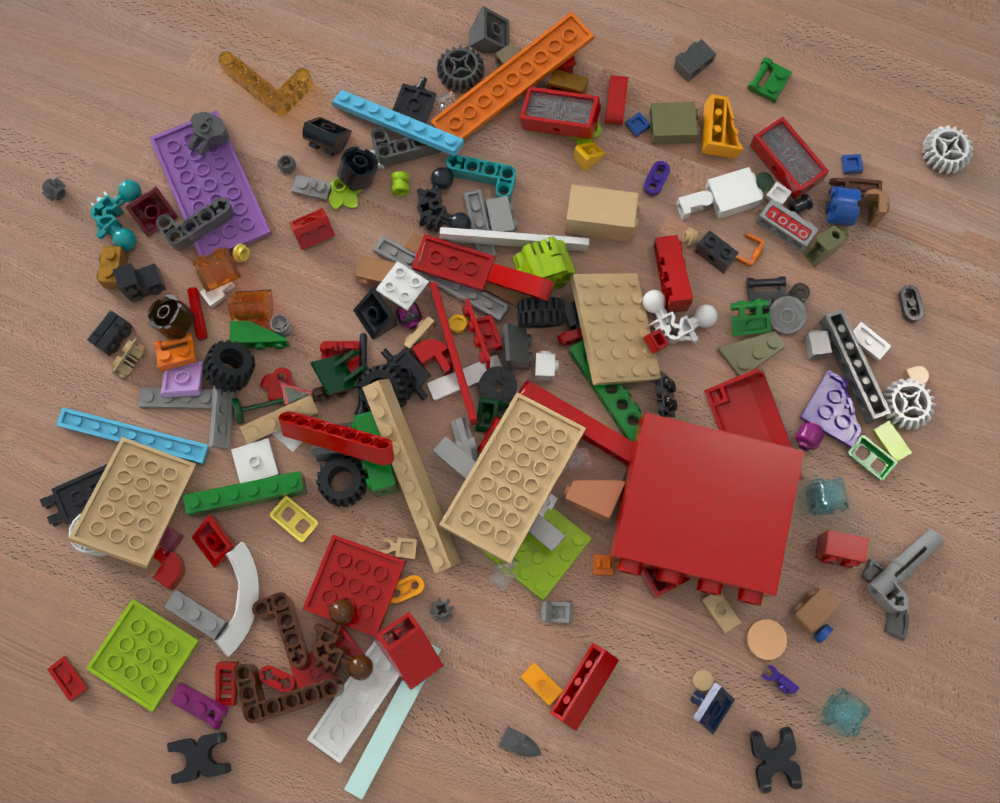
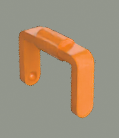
M746 233L745 237L758 243L759 246L756 247L752 254L751 261L737 256L736 261L751 267L763 252L764 241L750 233Z

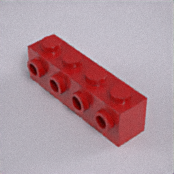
M592 643L550 711V714L577 731L619 660L607 650Z

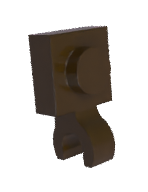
M323 386L313 388L312 391L314 402H325L333 396H328ZM347 391L333 395L343 398L347 396Z

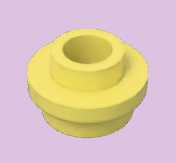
M237 244L233 249V259L237 262H244L249 258V248L244 244Z

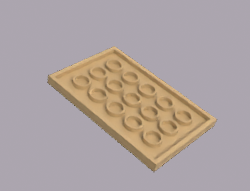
M637 273L572 274L570 281L593 385L656 382L661 378L656 353H651L643 339L651 331L650 327H648L649 322L646 309L642 303L643 296Z
M122 437L70 534L69 541L148 569L193 475L196 464Z

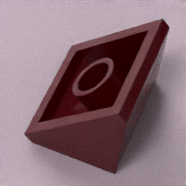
M157 186L125 206L147 237L159 230L156 220L160 215L167 214L173 220L178 217Z

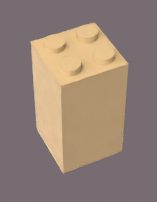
M571 185L565 234L631 242L632 236H636L639 222L638 213L641 200H638V193Z

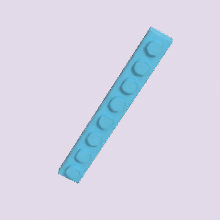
M341 90L332 101L335 108L452 156H455L464 145V139L344 90Z
M62 407L56 426L115 442H120L121 438L124 437L181 459L200 464L205 463L210 448L209 445L64 407Z

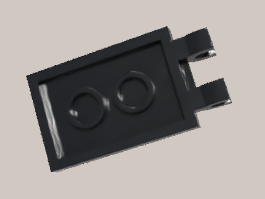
M107 464L52 488V495L40 499L42 507L49 509L56 505L58 513L47 517L50 525L52 524L55 527L63 521L69 525L79 514H82Z

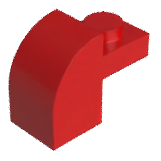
M428 339L412 347L416 358L424 367L436 361L445 376L452 373V362L446 356L449 354L448 347L443 342Z
M159 547L153 558L162 565L152 578L167 589L174 591L185 574L184 560L178 553L172 551L170 554L164 548Z

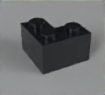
M132 263L113 269L119 290L131 302L141 301L146 296L158 295L166 290L161 271L155 263L140 269H136Z

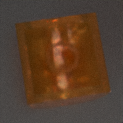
M228 247L216 248L212 254L207 256L200 255L193 261L195 271L206 293L241 278L236 262Z
M272 289L234 292L228 303L231 319L238 321L257 319L258 323L268 322V318H272L273 315Z

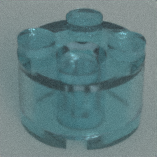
M817 478L812 480V484L805 487L809 513L812 511L815 515L835 514L834 510L840 509L842 512L849 508L846 485L843 478H834L830 481Z
M839 688L836 690L839 693L836 696L832 694L827 700L821 714L825 718L821 720V723L845 738L849 736L856 737L860 732V724L869 715L870 708L866 706V702L844 688Z

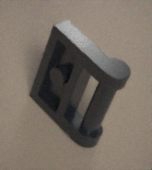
M779 276L775 279L747 278L746 280L748 302L760 298L761 300H769V307L762 308V311H769L777 299L787 296L785 276ZM778 286L779 290L754 291V287ZM755 308L749 309V312H755Z

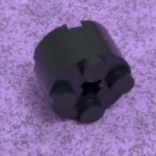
M350 147L344 151L337 175L341 182L348 186L351 191L366 189L373 183L378 169V159L370 150L365 149L364 151L360 150L359 147Z

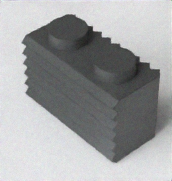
M701 39L697 43L693 42L685 53L681 52L676 56L674 69L689 82L714 62L717 53Z

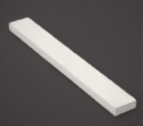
M441 227L439 239L449 242L523 247L530 243L531 248H533V242H538L540 246V241L546 239L551 249L548 237L553 235ZM554 236L556 240H564L567 251L587 252L589 246L588 238Z

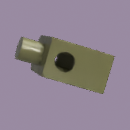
M832 226L818 235L804 251L803 255L814 267L818 266L835 253L847 240V230L843 227Z

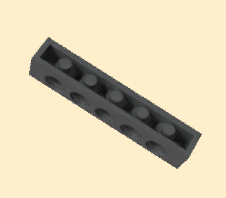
M843 308L824 315L819 323L823 331H828L831 349L866 425L885 418L891 411Z

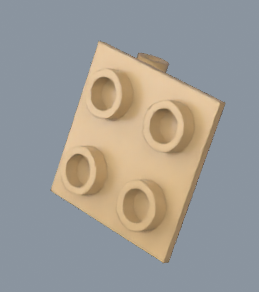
M136 338L133 341L128 340L122 350L125 353L122 357L117 356L111 366L114 368L112 372L114 373L115 370L119 371L117 375L123 379L126 376L128 377L133 369L123 362L135 367L126 358L128 357L138 362L134 357L140 359L145 352L143 345H134Z

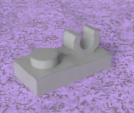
M296 175L291 191L296 195L328 202L331 183Z

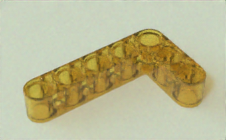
M224 51L218 57L224 73L278 116L286 115L312 89L314 84L310 71L306 68H300L279 89H276L230 51Z

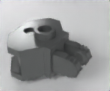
M206 111L195 113L190 119L194 127V136L189 144V150H196L201 142L202 144L198 151L200 155L204 156L210 147L213 148L215 145L225 144L229 140L230 136L222 119Z

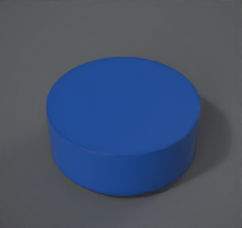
M824 624L816 632L814 639L819 644L822 643L831 634L833 628L828 624Z

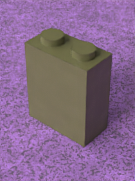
M695 102L651 103V144L695 143L696 137L700 135V126L696 122L699 117V110L695 108Z

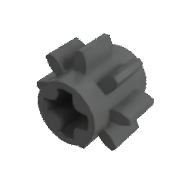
M55 178L54 181L47 179L42 185L44 190L42 194L50 201H53L54 198L61 200L66 194L64 189L66 185L58 178Z
M439 598V603H431L435 608L430 614L437 615L435 618L436 622L439 618H442L443 622L446 623L448 616L453 618L450 610L455 609V607L448 606L449 599L446 602H442L441 598ZM445 605L447 613H442L441 615H438V607H443Z

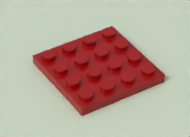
M333 534L302 609L331 620L329 608L333 602L340 599L347 600L353 605L354 617L345 626L375 637L381 629L406 561Z

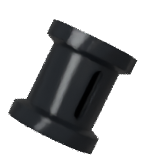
M803 194L801 198L789 201L788 208L799 215L800 212L806 209H812L813 203L808 194Z

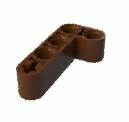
M278 592L257 600L252 606L253 614L262 621L276 618L289 663L297 670L307 669L310 666L311 658L292 599L287 594ZM286 599V604L283 607H278L279 601ZM267 606L266 613L260 615L261 607ZM292 617V623L289 626H284L285 619ZM293 636H298V642L295 645H290V639ZM298 654L303 657L300 664L296 662L299 660Z

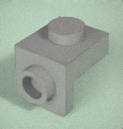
M543 601V606L540 610L542 621L549 623H572L573 603Z

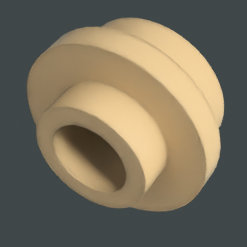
M689 227L683 233V242H685L686 246L695 245L698 239V232Z

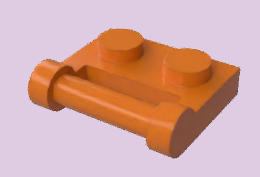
M192 332L186 333L182 339L175 338L154 342L157 368L160 372L197 362ZM187 343V345H184V346H180V347L173 348V349H169V350H165V351L163 350V349H165V348H169V347H173V346H177V345H180V344Z

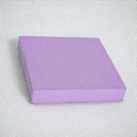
M203 361L165 370L161 388L162 398L201 395Z

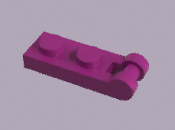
M182 682L178 684L170 703L209 723L214 729L221 728L222 718L227 715L229 710L221 703ZM212 710L215 711V716L211 714Z

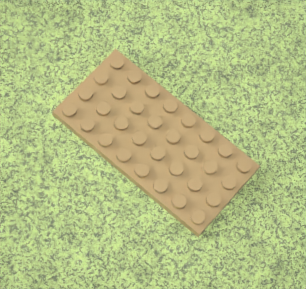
M516 393L441 520L439 527L511 565L586 428Z

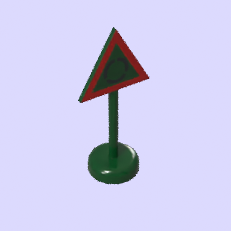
M280 382L283 398L246 407L241 406L239 398H232L237 424L244 423L243 412L284 402L286 406L310 394L312 396V391Z

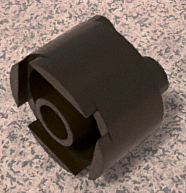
M165 295V298L162 300L157 299L151 305L148 311L149 325L166 338L182 339L195 319V314L175 296Z

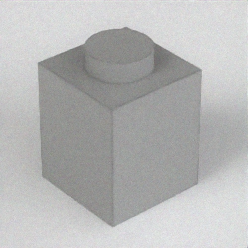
M812 330L804 338L808 360L827 358L832 353L828 331Z

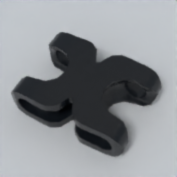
M789 726L780 729L779 744L772 749L766 746L763 735L760 732L751 731L750 733L751 752L755 758L762 760L755 769L758 788L762 794L771 791L772 777L779 771L786 775L791 788L796 790L802 787L800 766L797 762L789 760L797 750L794 734Z
M227 732L202 735L198 742L195 739L188 738L167 743L168 752H181L186 758L185 768L171 775V783L178 784L198 779L201 773L207 778L230 773L232 771L230 763H217L212 757V750L215 745L227 740Z

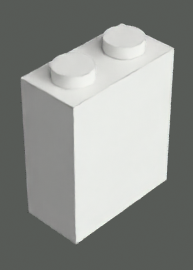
M750 167L708 179L705 186L706 191L710 192L713 196L712 206L717 219L759 207L763 200L762 190L758 189L756 176L751 172Z

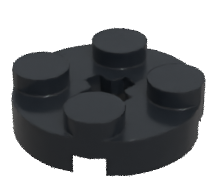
M501 366L491 367L479 379V392L482 397L498 399L507 403L516 393L517 381L512 371ZM496 380H499L500 383H503V387L500 388V391H497L496 388H493L492 386L496 383Z

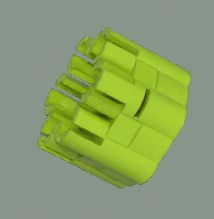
M554 236L548 237L551 249L548 246L547 240L543 239L540 241V246L538 242L532 243L535 256L530 243L523 246L522 252L513 256L517 270L554 282L552 291L564 287L570 281V276L576 274L564 240H556Z

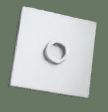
M269 438L231 449L240 483L279 475Z

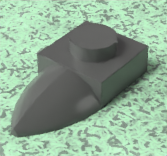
M509 726L507 727L499 746L521 756L534 757L541 755L539 747L530 737Z

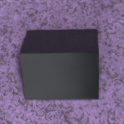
M372 287L353 309L373 340L397 326L394 314L375 287Z

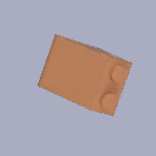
M573 480L572 485L567 484L563 493L564 505L607 524L625 482L622 480Z

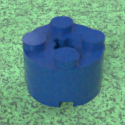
M832 186L830 190L831 200L825 206V213H828L826 222L843 226L855 225L860 211L858 201H861V191L859 189Z

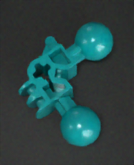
M134 180L121 182L118 186V195L113 199L104 191L105 197L101 198L98 196L96 198L97 204L91 202L93 207L91 208L90 215L96 221L98 230L96 236L99 239H103L108 234L113 235L112 241L114 246L122 247L125 252L132 250L136 246L137 238L133 231L121 228L123 225L115 217H120L124 213L120 208L124 203H131L142 195L141 186Z

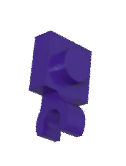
M772 665L767 666L772 671L770 677L764 673L761 674V677L766 681L774 680L778 684L777 688L786 695L788 693L795 694L799 689L796 684L783 674H780Z

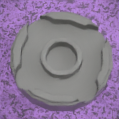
M781 297L769 309L771 326L779 333H795L806 323L807 309L803 302L796 297Z

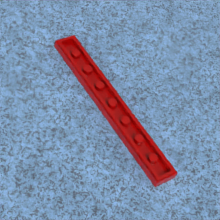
M432 282L429 283L431 295L470 425L474 426L478 423L477 415L437 283Z

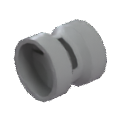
M283 314L273 316L270 326L274 333L283 337L289 336L292 332V325L288 318Z

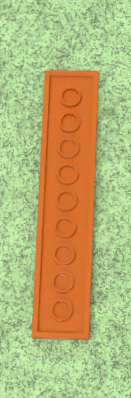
M571 11L431 120L432 125L464 140L525 94L529 87H534L595 39L594 35Z

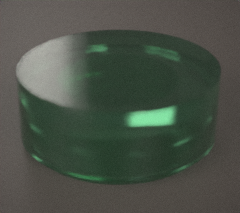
M765 172L756 176L758 189L760 188L762 192L769 191L774 183L773 177Z

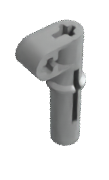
M928 529L899 557L891 559L890 565L867 585L868 592L887 613L901 612L909 606V598L899 587V584L904 579H909L912 576V572L943 544V539L934 530Z

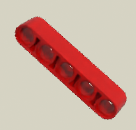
M495 263L487 278V281L492 284L544 301H548L555 284L543 277Z

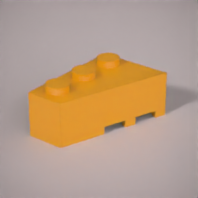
M711 94L704 104L702 154L736 159L743 151L742 144L740 145L738 139V129L734 125V115L729 97Z

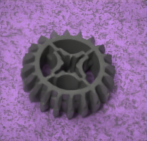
M461 45L458 48L452 46L451 51L446 48V54L441 53V59H438L436 69L438 78L441 79L442 85L446 84L447 89L452 87L453 92L456 89H459L460 92L463 89L469 91V87L473 88L481 82L485 66L479 52L475 53L474 48L469 50L468 46L462 48ZM470 63L475 67L474 71L470 69ZM448 66H449V67L451 68V70H452V74H451V75L447 72Z

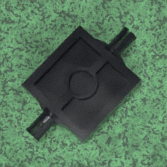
M420 77L418 85L411 86L403 83L392 110L427 124L437 94L424 88L427 82L425 77L424 79Z
M405 347L394 356L385 348L381 354L387 360L386 364L396 365V368L401 367L403 369L402 373L406 372L408 374L406 378L411 380L409 387L412 388V392L408 394L411 396L416 393L424 401L429 395L421 387L432 375L408 348Z

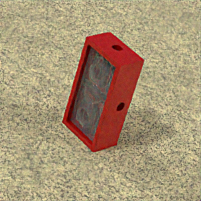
M529 87L520 115L523 130L592 140L601 111L599 96Z
M783 116L754 135L750 147L779 182L792 191L791 196L794 200L824 181L829 172Z

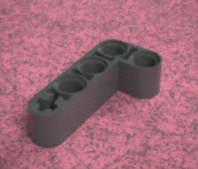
M375 128L371 133L372 145L378 163L384 167L442 152L408 137L390 141L384 128Z
M218 198L178 225L167 214L160 215L156 220V225L171 247L176 251H182L230 220L234 215V209L226 198ZM196 227L194 231L189 232L191 228ZM180 237L177 242H174L176 238Z

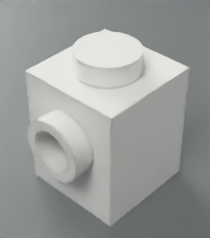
M549 351L536 353L535 380L554 381L555 372H558L559 360H555V354H551Z

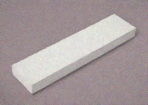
M497 355L490 357V368L502 367ZM478 362L463 368L468 388L479 384V379L486 371L484 364ZM455 372L427 383L434 402L460 392Z

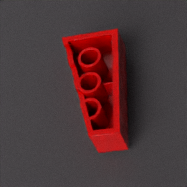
M678 235L656 237L653 247L661 291L666 298L665 310L667 313L672 311L673 313L688 311L692 304L693 295L686 271V262L682 255V242L679 241Z

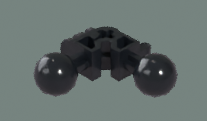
M440 167L433 171L431 175V184L433 185L431 190L417 189V194L419 195L417 209L421 217L419 226L423 227L427 224L428 230L435 227V233L440 231L443 223L448 225L449 228L471 229L472 225L468 215L462 212L451 215L447 212L446 207L442 205L441 193L449 189L454 180L452 172L447 168Z

